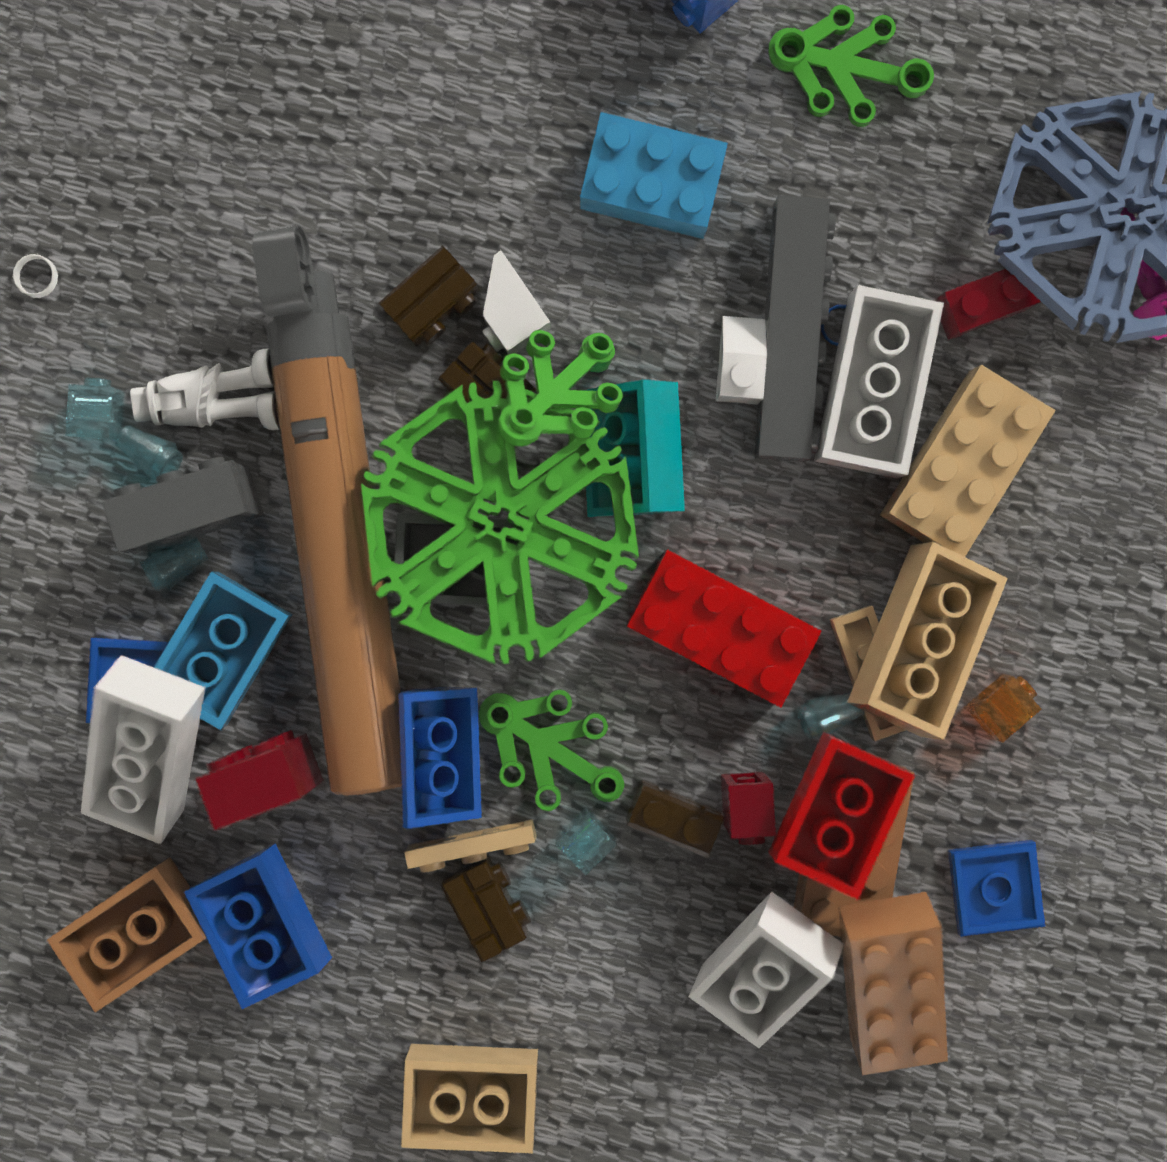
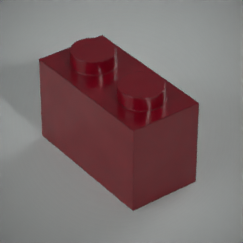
M1007 269L946 291L934 300L944 303L940 321L948 340L1024 312L1041 302Z
M764 772L721 774L723 825L731 839H738L739 844L758 845L765 843V837L776 836L773 782Z

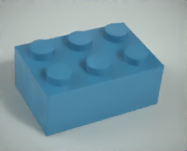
M601 112L580 195V209L704 239L728 143Z
M210 572L154 668L205 687L200 719L221 730L230 722L293 614L222 573Z

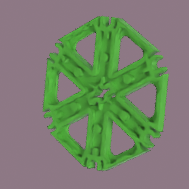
M496 380L492 384L493 395L490 398L483 399L477 394L475 382L470 383L468 390L470 402L466 403L462 393L463 385H461L379 443V448L388 449L395 454L391 457L382 450L374 451L373 459L382 462L386 466L383 474L374 475L365 471L363 475L364 480L368 484L380 486V489L376 490L367 488L361 483L372 587L374 588L385 579H390L391 583L381 586L376 594L379 599H382L389 593H396L400 596L401 602L399 606L390 612L393 618L403 615L408 607L413 610L406 619L399 622V624L494 665L496 664L493 656L494 646H500L499 659L503 665L509 664L508 650L512 646L521 647L525 653V662H531L534 655L531 642L535 641L539 650V660L622 597L606 589L607 585L617 592H624L628 587L627 584L618 581L615 577V570L617 568L623 567L633 571L637 565L630 558L620 557V553L631 555L635 559L639 558L626 456L621 462L613 466L609 465L610 462L617 459L622 449L620 446H617L610 452H604L599 448L598 441L603 439L608 433L606 428L598 429L593 433L592 437L579 438L573 434H568V445L518 480L514 445L508 443L503 438L499 428L501 412L505 407L509 406L508 395L507 399L501 398L502 387L499 381ZM525 389L527 402L529 403L538 394ZM551 408L544 415L571 417L574 410L570 408ZM452 419L461 421L467 429L473 484L414 459L412 456L413 446L446 421ZM577 420L580 424L589 426L585 421ZM596 482L603 483L609 488L611 493L615 534L611 540L605 542L547 516L590 484ZM399 503L451 525L453 528L405 563L397 564L392 562L387 555L383 513L389 505ZM501 510L508 513L507 521L512 523L513 527L523 532L514 528H503L500 533H496L492 530L494 523L488 520L487 516L478 512L488 516L490 514L498 516ZM476 524L480 527L485 528V530L482 531L478 528L473 527L472 525ZM505 538L513 540L518 544L514 545L510 542H507ZM528 559L582 582L588 590L586 602L552 627L540 626L535 620ZM483 563L489 614L488 630L482 635L474 636L436 620L430 613L432 600Z

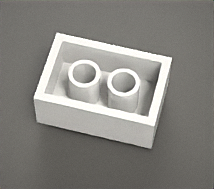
M771 892L703 963L688 997L757 1048H760L833 979L844 944Z

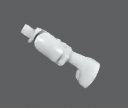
M269 348L255 352L252 358V365L249 367L223 372L220 363L211 369L205 365L194 371L174 374L158 381H149L147 387L132 388L130 396L135 421H152L155 425H163L165 423L174 426H196L203 428L205 425L211 426L215 420L258 417L264 428L280 430L275 391L249 397L218 399L220 392L248 388H274Z

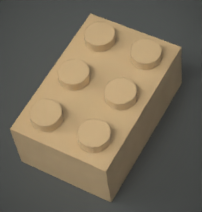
M411 1044L405 1059L401 1148L533 1153L538 1049Z

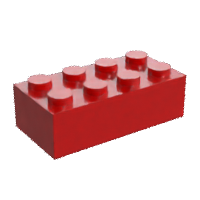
M668 549L664 551L626 623L628 628L782 708L822 632L816 627Z

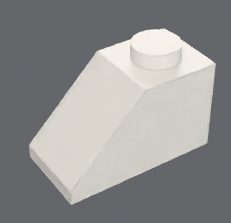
M499 251L493 257L483 317L488 327L482 332L496 352L503 348L507 355L515 354L524 348L532 332L536 330H550L551 323L503 252Z
M722 317L716 401L758 405L763 400L767 360L765 319Z

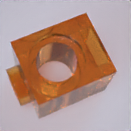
M1001 674L964 706L989 737L1001 743L1006 741L1042 710L1033 699L1037 696L1033 687L1021 676L1015 678L1006 674Z

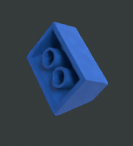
M435 687L412 689L399 693L403 828L409 829L482 818L477 688Z
M276 843L229 866L184 892L242 1009L318 974L332 959Z

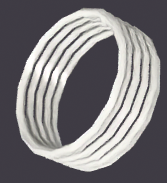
M30 254L22 257L16 263L13 269V280L16 287L22 293L33 298H41L49 295L55 289L58 273L50 260L41 255ZM42 259L51 268V282L41 292L28 293L21 285L20 271L28 261Z

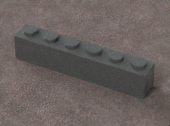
M778 195L773 204L765 306L767 360L764 398L758 404L754 455L756 459L806 462L811 459V452H818L820 428L813 427L814 410H820L822 406L823 385L816 384L818 367H824L826 358V342L820 341L821 324L826 325L828 322L830 305L829 299L823 298L824 282H830L833 266L832 256H826L827 239H833L836 226V214L829 213L830 199Z

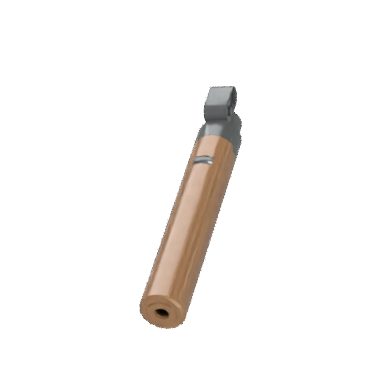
M300 225L255 233L252 240L260 302L266 315L274 319V321L266 325L330 791L337 795H360L398 788L402 786L399 693L401 691L388 598L386 595L379 599L376 594L378 589L386 583L383 580L373 588L371 580L361 483L371 489L372 485L368 484L363 477L365 471L370 472L349 317L339 313L334 275L325 271H313L308 239Z

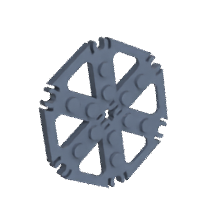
M1142 91L1047 107L1043 113L1038 112L1032 125L1039 132L1030 130L1024 124L1013 137L987 224L991 223L988 229L989 235L1003 234L1008 238V240L998 241L994 249L995 255L1000 256L998 262L1012 275L1014 274L1030 292L1072 331L1077 325L1078 315L1083 317L1079 326L1080 334L1085 335L1092 323L1098 322L1105 329L1103 341L1107 342L1114 335L1118 327L1119 338L1116 343L1167 334V315L1140 319L1133 316L1129 311L1142 260L1167 281V184H1162L1167 167V106L1165 110L1156 109L1152 104L1154 94L1150 92L1140 107L1138 103L1139 95ZM1107 121H1117L1124 125L1127 134L1117 170L1071 129ZM1027 166L1041 168L1075 199L1026 209H1017L1013 204L1021 171ZM1123 208H1127L1130 214L1137 213L1138 216L1134 221H1131L1128 215L1121 216L1120 213ZM1096 244L1083 293L1077 298L1064 296L1033 267L1032 259L1036 255Z

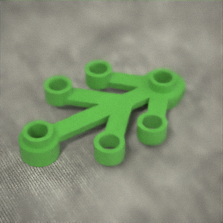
M846 5L835 6L830 11L829 16L803 32L796 28H784L778 31L772 37L768 47L769 59L780 71L792 72L808 97L807 108L809 112L816 117L826 116L830 112L829 110L834 105V96L830 90L821 87L810 65L826 69L849 107L848 118L850 122L857 127H864L870 124L875 116L876 108L871 100L864 97L852 75L895 85L900 93L908 98H918L924 95L934 80L933 68L923 59H911L902 67L856 56L874 44L883 45L892 39L896 31V24L887 15L875 17L869 27L831 50L814 45L832 33L842 35L851 29L854 22V13ZM836 14L845 15L848 19V24L844 26L837 25L833 20V16ZM875 25H886L889 29V34L886 36L878 35L875 31ZM785 45L794 46L797 55L791 58L786 57L782 53V47ZM908 75L917 76L920 80V86L916 88L910 87L906 82V77ZM817 96H823L828 101V106L824 109H819L814 105L813 99ZM858 106L866 107L869 111V117L866 119L858 118L855 114V108Z
M536 330L532 332L526 345V351L532 357L538 395L529 403L527 402L523 383L529 370L528 361L519 354H509L504 358L500 375L506 381L509 406L505 407L501 412L499 428L503 438L508 443L520 447L527 446L536 441L541 433L573 434L579 438H587L592 435L598 423L597 415L591 409H598L604 413H612L617 410L623 394L621 389L613 383H603L598 387L597 391L570 390L589 371L603 372L608 369L615 355V348L609 336L603 333H594L587 336L582 342L578 357L554 379L550 355L554 348L555 340L547 331ZM535 343H541L545 348L539 347ZM509 367H516L520 372L513 371ZM603 395L611 397L613 401L605 399ZM551 408H577L571 417L544 415ZM577 420H583L589 426H584L580 424Z
M556 689L548 696L520 702L506 693L492 694L481 704L479 720L487 732L496 735L502 763L499 778L505 786L510 788L517 787L525 778V768L517 761L513 736L515 734L529 744L538 788L535 802L540 809L552 811L559 806L561 801L560 790L554 785L549 757L590 783L591 792L598 800L611 802L620 797L624 790V780L622 774L616 768L611 766L597 768L559 743L585 736L590 739L602 738L608 730L607 720L602 714L594 712L581 720L537 728L523 718L546 712L556 716L567 714L572 707V698L567 691ZM555 695H563L566 697L568 704L565 709L556 710L551 705V699ZM496 707L505 708L508 712V719L505 722L495 721L492 717L493 709ZM598 718L602 721L603 729L599 733L593 734L588 731L587 722L590 719ZM507 767H517L521 774L520 778L516 781H509L504 775ZM608 777L615 781L614 790L603 792L599 788V782L603 778ZM544 790H551L556 794V800L552 804H544L540 799V794Z

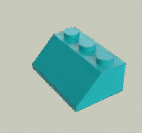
M642 379L615 384L621 389L623 398L617 410L612 413L591 409L597 415L600 422L595 427L594 432L600 428L608 430L607 435L598 441V446L602 451L610 452L617 446H620L622 449L617 459L609 463L610 466L621 462L626 456L633 514L645 515L685 511L678 382ZM598 387L583 391H597ZM603 395L605 399L613 401L611 397ZM599 482L592 483L586 487L587 516H613L609 488Z

